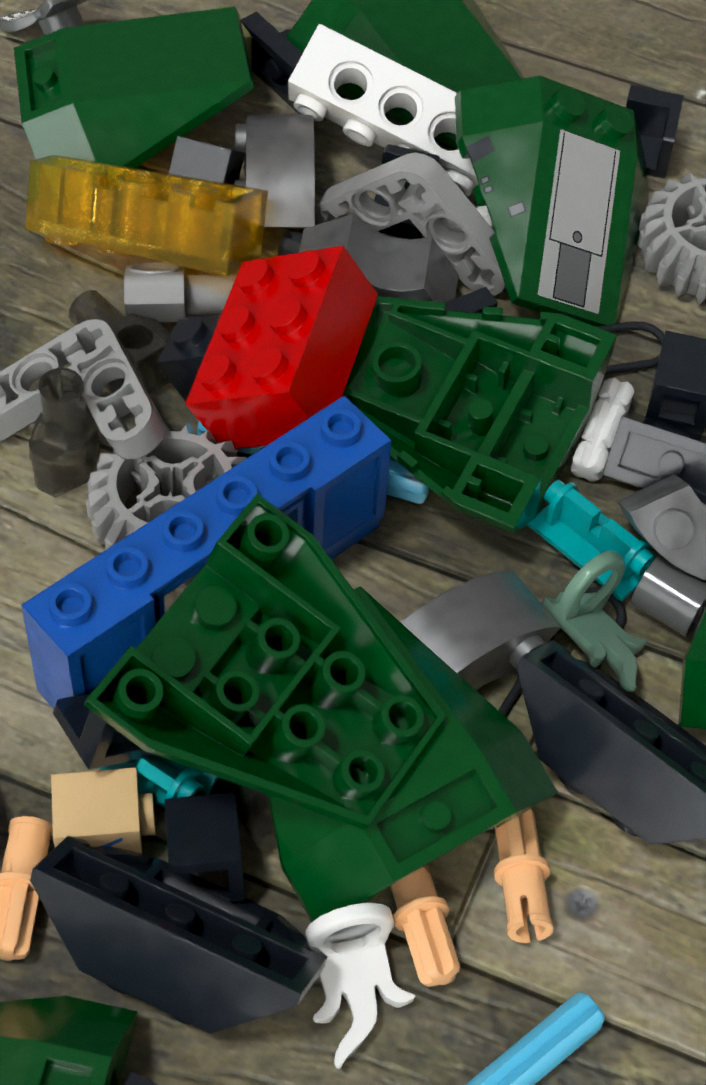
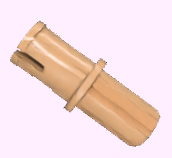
M530 809L498 828L495 826L499 863L494 868V879L498 885L503 887L508 922L507 935L511 940L521 943H531L527 921L528 915H530L531 924L535 925L537 941L549 937L553 933L554 928L553 921L550 918L545 881L550 876V866L547 860L541 857L535 815L533 810Z
M31 816L13 818L9 824V838L0 873V960L11 962L12 960L25 959L30 953L38 905L41 901L30 878L33 868L48 854L53 827L49 822Z
M426 865L390 887L397 907V911L393 915L394 925L399 931L405 932L419 981L426 987H433L439 984L446 985L454 981L456 974L460 970V964L445 920L449 915L448 902L444 898L438 897L429 867Z

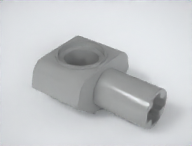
M146 262L126 265L124 273L126 323L178 322L179 319L186 318V315L220 314L224 309L237 274L185 275V265L168 262Z

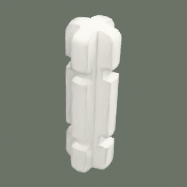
M615 377L604 381L598 395L599 399L595 402L581 436L582 441L578 444L572 458L573 462L570 468L576 477H584L590 482H595L602 478L621 416L628 412L632 403L634 388L629 382H620Z

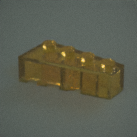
M50 155L30 161L25 230L45 234V241L53 244L78 245L80 242L97 246L99 251L105 253L132 254L158 262H166L227 277L238 273L242 262L261 259L268 190Z

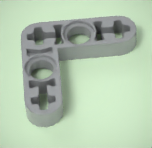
M415 152L403 155L331 186L325 191L315 206V225L349 215L347 212L350 208L353 211L352 214L358 217L367 227L375 231L410 219L425 238L432 237L459 274L458 278L470 290L476 291L487 287L492 295H497L506 286L489 239L495 231L444 168L435 159L425 154ZM408 181L410 185L406 190L404 185ZM367 191H372L382 196L388 202L389 207L376 203L369 197ZM441 218H448L456 222L463 229L464 233H458L449 229L442 222Z
M92 319L79 323L0 371V441L8 438L82 393L100 432L120 457L126 459L143 457L153 451L163 439L165 431L164 422L124 346L105 321ZM69 363L70 366L65 369L63 366ZM53 373L49 382L35 391H29L32 383L40 376ZM116 379H125L121 388L107 397H100L101 391L110 382ZM17 395L18 398L13 401L11 398ZM130 412L134 415L136 426L131 430L128 429L126 423L121 418Z

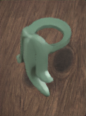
M605 551L586 563L575 574L565 591L559 593L556 600L545 596L542 605L558 622L561 629L587 654L592 667L597 668L602 661L605 662L617 674L620 686L626 692H633L636 689L635 681L637 674V661L634 655L644 648L647 640L626 633L602 610L610 595L620 583L626 566L625 561L616 551ZM612 570L610 577L598 592L585 593L599 576Z

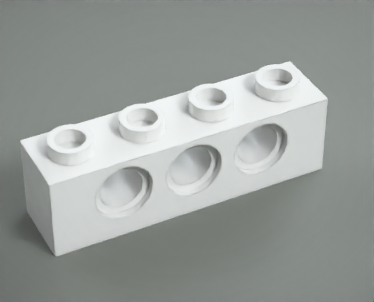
M318 24L288 80L289 100L294 102V108L303 115H313V120L323 121L326 118L342 126V131L346 136L364 146H372L374 142L385 148L386 145L391 144L439 155V164L466 196H470L473 193V189L479 184L470 157L462 159L459 149L453 151L444 150L434 140L438 134L443 132L456 134L455 96L458 93ZM345 83H354L359 85L365 93L356 100H346L341 98L336 93V90ZM393 108H404L413 115L414 119L406 125H395L386 118L385 114Z

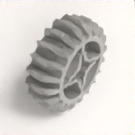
M686 173L682 181L668 180L661 191H654L645 213L641 216L639 231L641 232L638 246L639 255L644 257L645 271L657 273L658 286L673 285L675 286L676 298L686 293L696 297L699 306L706 299V174L703 178L698 179L694 175Z
M189 421L181 431H170L164 422L165 431L163 439L153 451L143 457L126 459L120 457L114 449L113 454L100 453L99 462L97 463L98 471L90 473L88 481L89 499L86 500L88 518H91L94 537L97 538L98 543H105V549L107 550L247 458L237 457V450L234 448L232 440L218 444L209 430L199 436L195 435ZM137 489L141 493L137 496V504L127 509L124 503L129 495Z

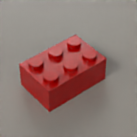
M337 246L242 262L185 402L188 409L206 430L211 432L218 443L232 440L235 449L267 446L342 397L378 297L377 292L344 246Z

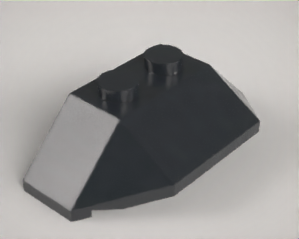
M554 640L521 657L516 668L539 759L557 773L559 780L567 788L589 797L611 814L614 823L628 834L642 838L648 844L706 839L705 744L682 727H679L678 724L636 693L626 692L616 679L600 669L592 667L589 662L571 656V652Z
M67 836L32 870L30 881L79 971L106 983L117 992L129 994L170 1014L179 1022L193 1025L210 1034L297 1007L323 971L328 958L319 948L311 947L305 936L282 915L246 898L242 902L230 903L229 890L192 873L172 874L169 871V863L154 856L113 846L90 847L86 840Z

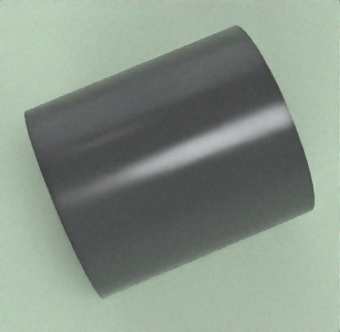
M659 555L651 563L638 583L631 599V605L681 635L689 637L697 628L706 607V581L686 573Z

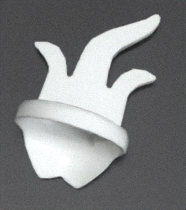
M361 903L335 909L318 917L309 924L305 931L309 945L319 948L328 956L325 967L320 973L326 1000L320 1010L313 1016V1021L316 1023H330L340 1010L341 996L346 998L351 1010L352 1026L342 1039L335 1053L334 1065L336 1069H340L343 1063L363 1044L376 1023L377 1004L375 988L378 989L380 996L386 1004L396 1008L409 1004L415 997L414 994L397 987L392 981L385 942L394 927V920L390 907L383 904Z

